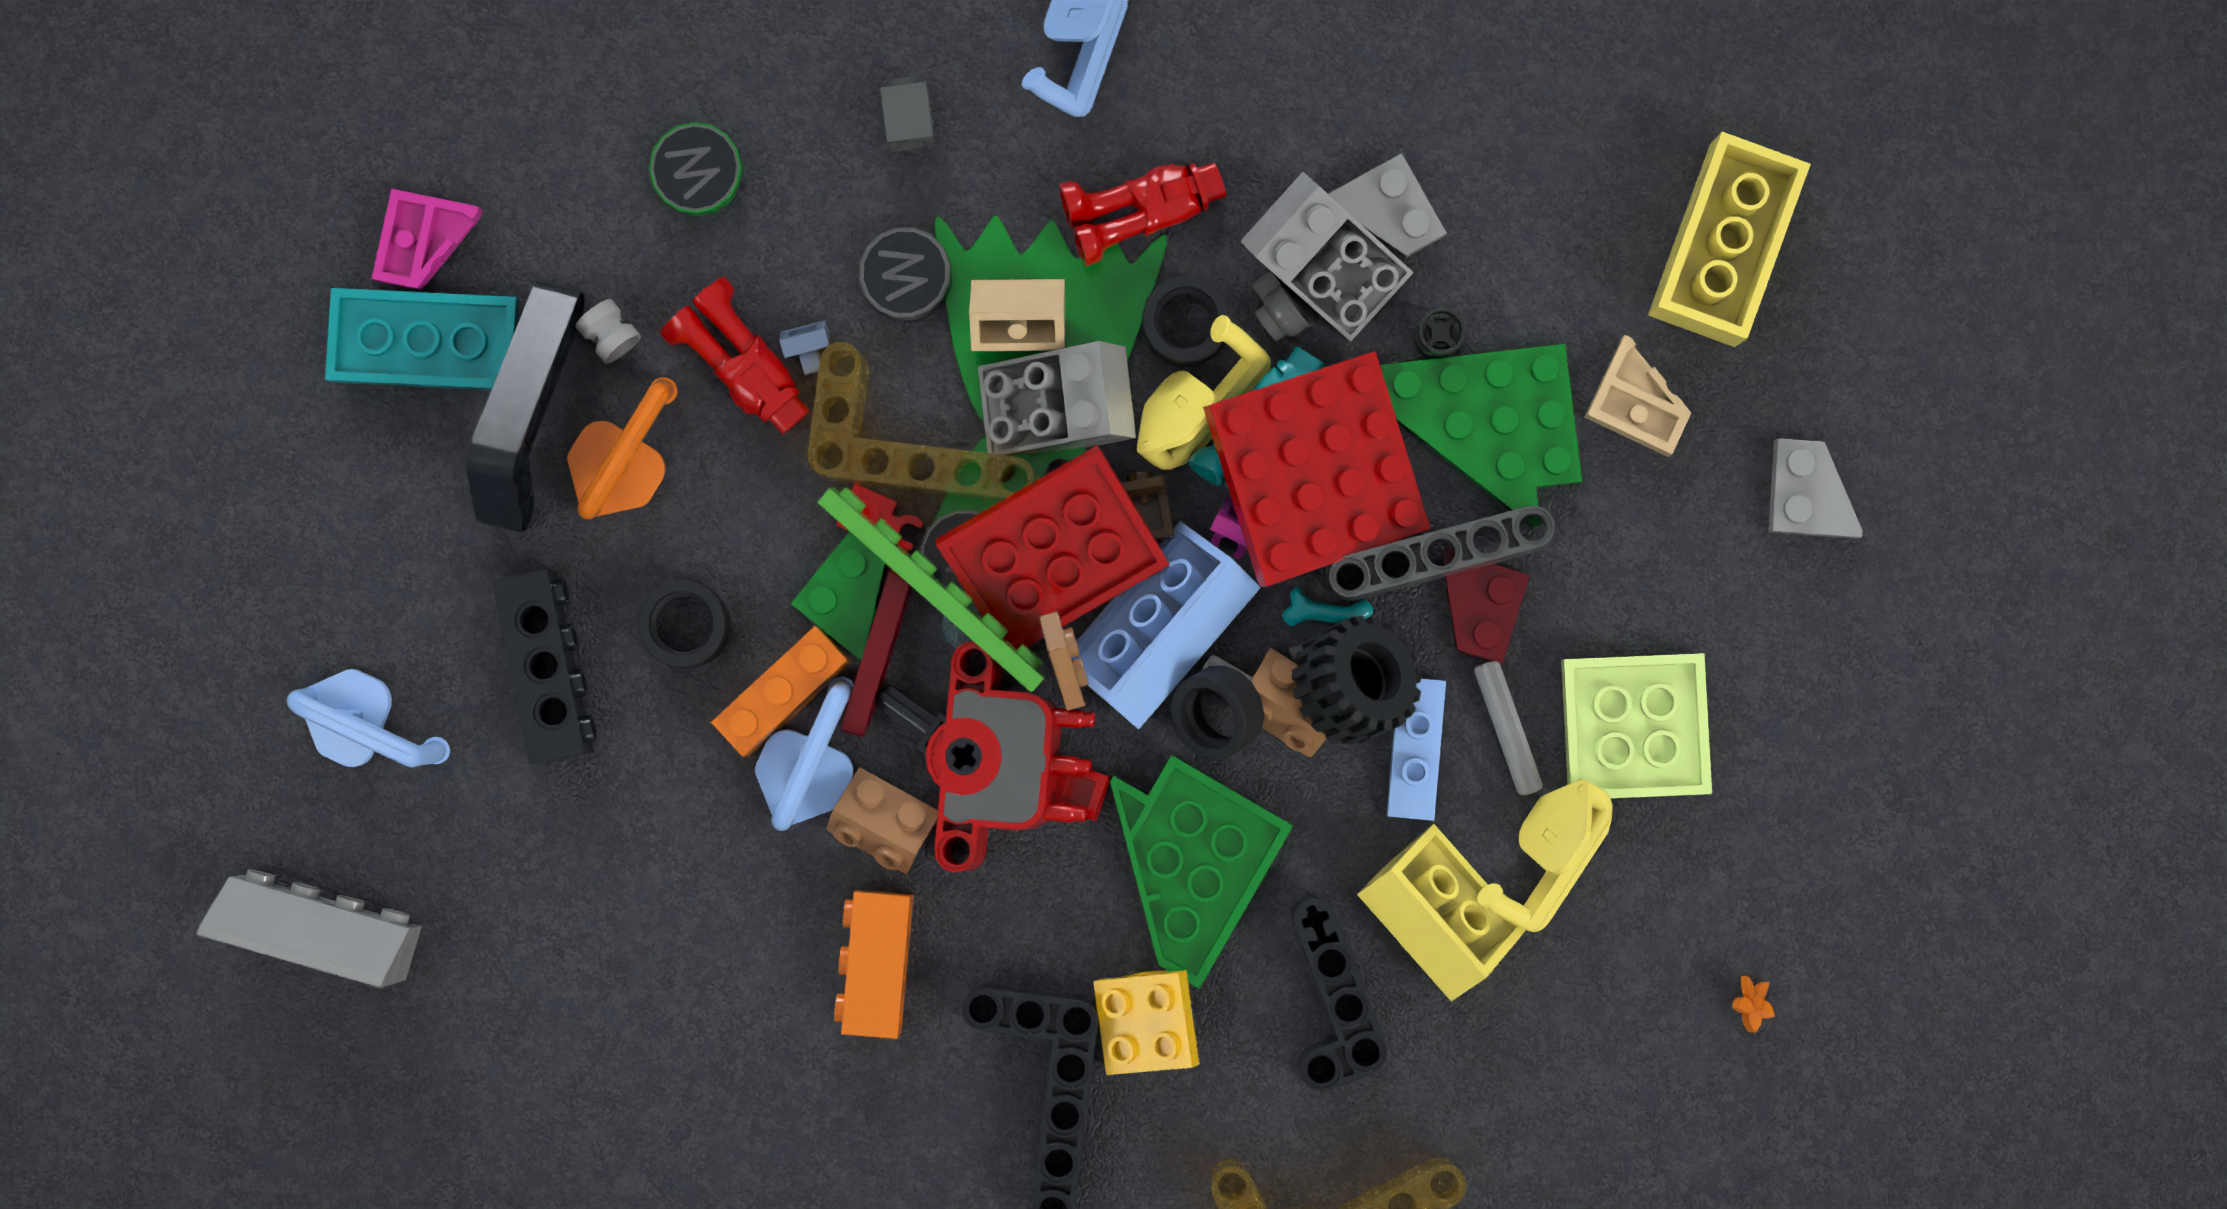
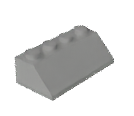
M248 869L246 875L231 876L227 879L199 925L197 935L382 988L406 980L422 926L408 922L410 915L398 910L382 908L381 914L365 910V902L343 895H337L336 901L320 897L321 889L292 882L291 888L275 884L276 876Z

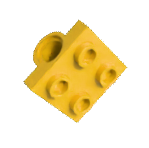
M1167 970L1148 971L1093 981L1106 1075L1192 1068L1199 1065L1186 970L1171 972Z

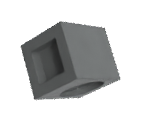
M903 77L890 81V86L880 87L886 139L890 152L936 147L930 95L926 81L918 82L917 78Z

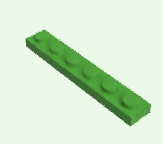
M832 487L817 502L1030 692H1033L1042 682L1045 674L1039 668L1044 662L1024 644L1018 650L1004 638L1008 630L992 615L987 613L981 618L968 606L973 599L952 581L946 587L933 575L938 568L921 552L916 550L910 555L897 543L902 536L882 518L876 524L862 512L867 505L850 489L844 487L839 492L835 487Z

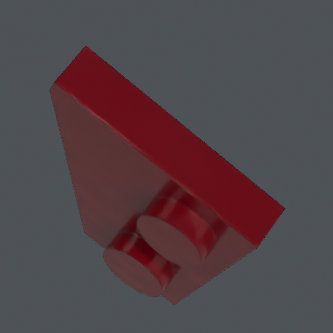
M1445 548L1442 549L1440 555L1441 564L1445 566L1451 563L1455 557V552ZM1491 564L1445 577L1446 595L1452 617V632L1456 651L1487 661H1498L1500 664H1503L1530 575Z

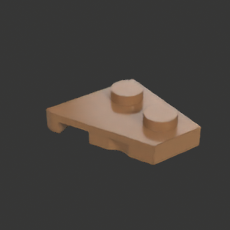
M1058 612L1040 616L1039 619L1066 709L1069 711L1083 707L1085 703L1080 687L1089 685L1082 659L1072 660V657L1080 655L1073 629L1063 630Z

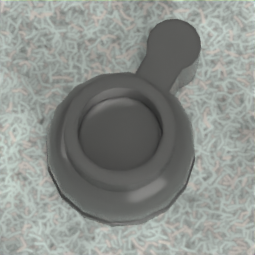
M1271 270L1251 284L1264 303L1261 308L1255 311V314L1276 342L1285 335L1288 337L1296 336L1311 326L1300 307Z

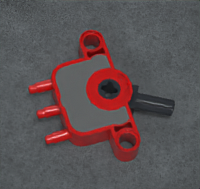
M974 641L963 643L953 653L947 713L940 712L936 717L893 685L885 686L878 694L875 702L877 709L921 739L917 748L926 754L927 769L934 782L940 786L935 858L941 867L951 872L972 871L981 865L987 851L988 828L1028 830L1036 829L1047 821L1084 822L1088 816V809L1086 807L1054 801L1057 774L1088 775L1092 769V762L1089 759L1059 755L1061 727L1095 726L1096 715L1093 712H1084L1081 709L1067 711L1066 708H1057L1048 698L1036 694L1001 691L1003 667ZM981 651L986 657V668L980 675L973 676L968 669V661L973 653ZM964 748L974 749L972 756L977 760L975 765H964L966 758L961 754ZM958 838H963L970 847L969 858L962 864L954 860L951 851L953 843Z

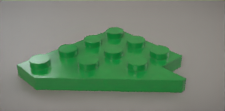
M1565 344L1384 364L1380 366L1398 424L1507 510L1512 511L1527 506H1538L1536 488L1582 482ZM1537 518L1523 520L1530 528L1541 526V522Z
M1171 755L1148 795L1116 776L1112 777L1110 783L1158 965L1169 972L1186 970L1188 983L1200 989L1293 825Z

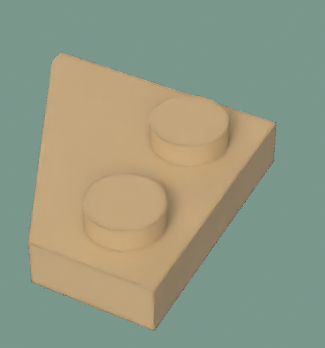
M1624 335L1616 348L1585 418L1669 457L1675 450L1691 412L1678 395H1674L1669 391L1666 380L1655 367L1651 368L1635 348L1637 344L1634 340Z

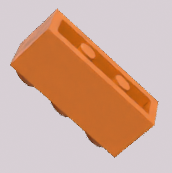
M814 626L711 723L742 757H751L767 742L773 733L779 731L828 686L833 679L842 673L852 661L821 628Z
M856 890L854 891L853 900H845L843 927L850 928L849 947L841 946L838 967L839 975H846L845 994L837 993L834 1010V1021L842 1022L841 1034L898 1039L902 1034L914 894Z

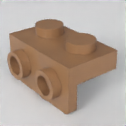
M1270 648L1250 680L1262 700L1264 710L1262 728L1285 742L1289 748L1301 752L1307 757H1312L1326 740L1325 731L1317 732L1311 727L1312 719L1309 716L1304 718L1300 711V708L1303 707L1301 700L1295 699L1293 689L1297 687V682L1292 680V670L1299 666Z
M859 767L835 805L826 829L843 845L857 847L874 856L881 866L907 874L916 855L937 822L938 810Z

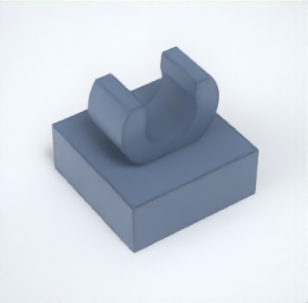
M826 320L781 332L779 341L784 358L799 354L804 375L823 370L819 349L830 346V334Z

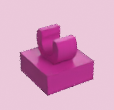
M1226 496L1210 529L1215 532L1211 544L1218 547L1224 537L1237 542L1238 546L1233 557L1239 559L1244 555L1247 546L1232 499Z

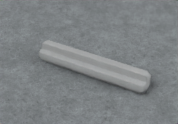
M1490 661L1478 665L1474 672L1517 793L1520 795L1535 793L1542 789L1543 783L1500 663L1498 661Z

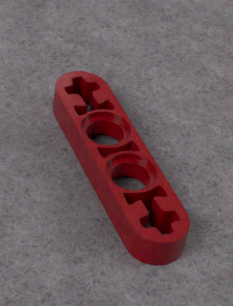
M891 567L841 728L842 732L865 738L876 708V698L881 691L913 588Z

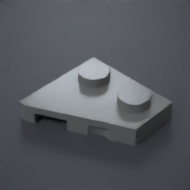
M1402 153L1329 193L1338 204L1373 236L1385 242L1388 248L1404 259L1445 237L1447 234Z
M1780 438L1774 440L1768 532L1853 539L1862 538L1863 530L1825 442Z

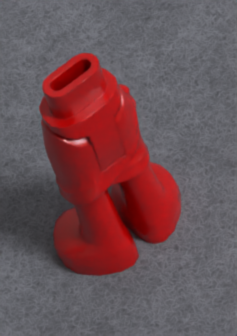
M1215 162L1199 168L1194 163L1188 166H1177L1173 163L1158 166L1148 171L1145 176L1125 181L1120 186L1101 192L1086 193L1075 181H1067L1058 185L1065 217L1069 228L1073 229L1074 242L1085 267L1101 261L1107 248L1142 232L1147 237L1160 229L1182 223L1196 216L1201 211L1208 210L1209 202L1226 197V190ZM1131 205L1137 211L1102 224H1086L1096 218Z
M725 276L721 277L702 290L692 300V303L725 335L741 354L731 357L712 336L690 306H685L665 324L659 335L670 345L687 344L712 367L713 373L728 387L729 394L736 405L742 408L746 414L760 417L763 423L770 421L784 435L801 421L810 410L799 399L798 395L801 391L795 387L796 384L782 361L767 347L760 335L755 337L737 316L731 306L734 288Z

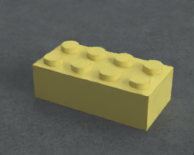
M1721 132L1710 144L1648 316L1733 347L1747 340L1811 164Z

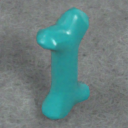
M1295 587L1290 592L1291 606L1283 611L1282 618L1289 626H1295L1304 620L1338 624L1355 616H1363L1364 619H1367L1373 614V607L1367 600L1363 599L1351 606L1314 602L1304 595L1300 587Z

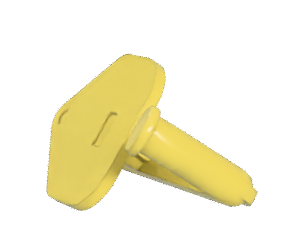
M1221 315L1215 319L1211 327V338L1218 343L1223 341L1242 358L1214 391L1189 372L1178 371L1168 376L1143 407L1137 452L1151 465L1161 470H1171L1186 464L1198 449L1205 448L1211 441L1212 435L1204 413V406L1252 391L1262 377L1270 370L1271 361L1267 352L1243 329L1232 323L1228 316Z
M1581 779L1540 797L1521 826L1519 845L1546 870L1545 874L1524 905L1504 895L1502 887L1496 883L1485 886L1479 892L1477 897L1479 905L1487 907L1496 915L1527 931L1538 932L1544 929L1609 832L1613 809L1610 796L1600 787L1585 779Z

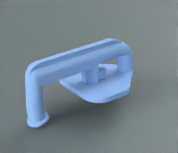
M1051 0L1044 21L1046 36L1054 41L1083 42L1067 89L1047 78L1045 70L1041 67L1032 69L1024 76L1022 80L1023 89L1030 90L1040 99L1071 116L1082 117L1088 114L1093 106L1126 13L1128 0Z
M357 669L345 670L307 688L294 690L287 696L288 708L306 720L317 751L321 755L344 766H361L371 759L374 751L411 768L428 764H440L446 761L450 755L449 744L441 737H431L424 744L416 745L384 730L383 728L392 705L391 693L381 680Z
M836 677L830 682L827 696L808 736L793 729H782L773 733L767 740L756 763L755 774L772 814V825L777 830H787L793 824L832 811L853 778L854 769L850 758L844 752L828 745L842 712L849 702L854 686L853 682L846 677Z

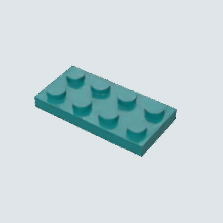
M331 288L325 380L332 383L492 390L519 322L520 300L517 297Z

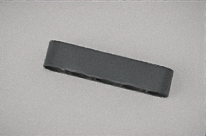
M1527 506L1343 556L1342 559L1344 560L1333 563L1329 571V582L1338 597L1347 601H1357L1532 554L1546 548L1551 542L1555 530L1554 520L1546 509L1539 506ZM1527 518L1539 519L1546 527L1545 536L1538 541L1526 540L1519 531L1521 522ZM1482 530L1493 531L1500 539V547L1492 553H1482L1473 544L1474 536ZM1437 542L1449 544L1455 552L1454 559L1445 566L1435 565L1428 558L1429 548ZM1394 554L1404 556L1410 565L1408 572L1400 578L1388 577L1382 569L1385 559ZM1353 566L1363 572L1364 580L1359 588L1348 591L1338 585L1337 578L1342 569Z

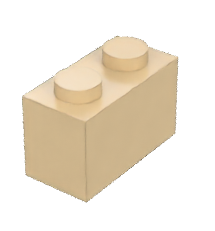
M1065 279L971 280L969 307L971 351H1034L1065 348Z

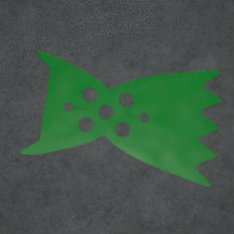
M937 216L935 219L936 240L944 247L952 266L951 286L947 295L945 294L953 348L964 385L973 407L983 423L984 417L978 366L1053 350L971 351L969 320L971 280L1065 279V348L1096 341L1125 346L1128 363L1142 323V314L1146 300L1153 291L1167 246L1166 234L1154 241L1133 264L1127 261L1119 243L1104 251L1101 261L1085 267L1080 257L1074 258L1053 220L1047 223L1029 249L1023 254H1019L999 216H994L974 246L968 251L963 249L949 226ZM985 435L967 456L932 526L940 518L956 511H974L980 514L1045 476L1047 467L1054 460L1065 459L1071 461L1087 450L1085 448L1009 456L1015 463V474L1011 480L1005 483H997L991 480L987 474L986 466L990 458H988Z

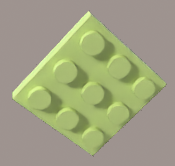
M1704 653L1561 660L1568 785L1585 779L1603 789L1610 798L1712 794Z

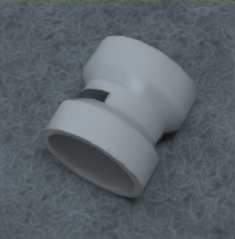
M606 299L595 305L579 319L575 326L585 339H590L597 343L595 352L605 364H609L622 357L641 338V335L632 324L623 323L620 317L621 310L612 299Z

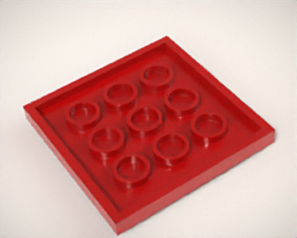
M1376 351L1203 407L1259 587H1267L1344 560L1342 559L1343 556L1390 544L1431 529Z

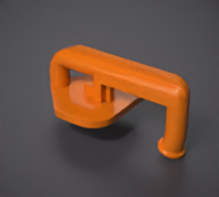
M660 377L652 382L624 430L608 421H595L587 425L578 436L568 453L567 461L579 503L577 512L583 519L591 520L597 516L642 507L651 500L665 476L666 467L661 454L644 443L643 439L663 406L671 403L676 398L677 386L671 379Z

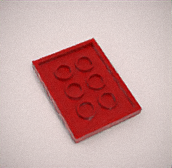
M1098 445L936 539L937 548L967 594L973 599L972 602L981 616L984 617L989 613L1008 630L1004 638L1017 650L1022 644L1028 647L1044 638L1039 619L1040 616L1058 612L1063 627L1170 565L1168 558Z

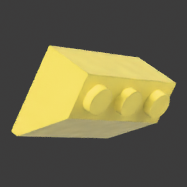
M1435 824L1428 827L1386 864L1357 894L1450 1001H1453L1486 979L1526 931L1496 915L1487 907L1479 905L1477 901L1478 894L1488 884Z

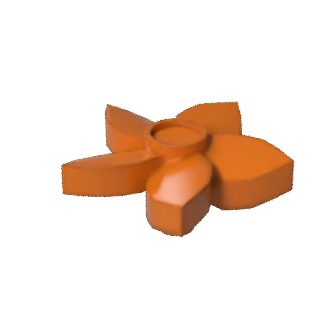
M1741 976V990L1744 997L1735 998L1732 1008L1742 1013V1022L1749 1033H1756L1762 1024V1019L1775 1017L1772 1005L1764 999L1770 982H1759L1754 986L1748 976Z

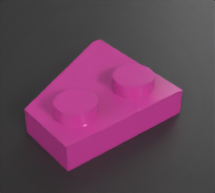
M391 189L371 279L384 284L422 291L478 222L483 210L478 206Z

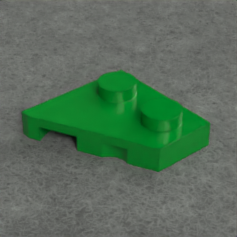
M849 532L791 604L855 657L862 660L872 621L875 618L878 604L877 599L883 582L886 563Z

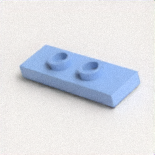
M1421 679V682L1416 684L1421 694L1420 700L1413 703L1416 707L1415 712L1411 717L1406 718L1404 724L1393 730L1386 816L1434 821L1446 681Z

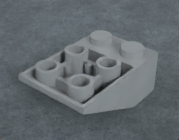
M1304 172L1298 176L1240 241L1259 261L1349 341H1352L1414 273Z
M1096 341L978 366L988 458L1092 447L1136 438L1125 346Z

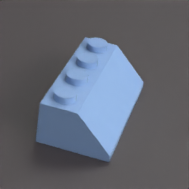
M1181 521L1173 529L1175 538L1163 540L1160 544L1170 565L1127 589L1124 593L1115 596L1076 641L1080 655L1072 657V660L1082 659L1089 683L1087 686L1138 729L1141 728L1261 588L1231 557Z

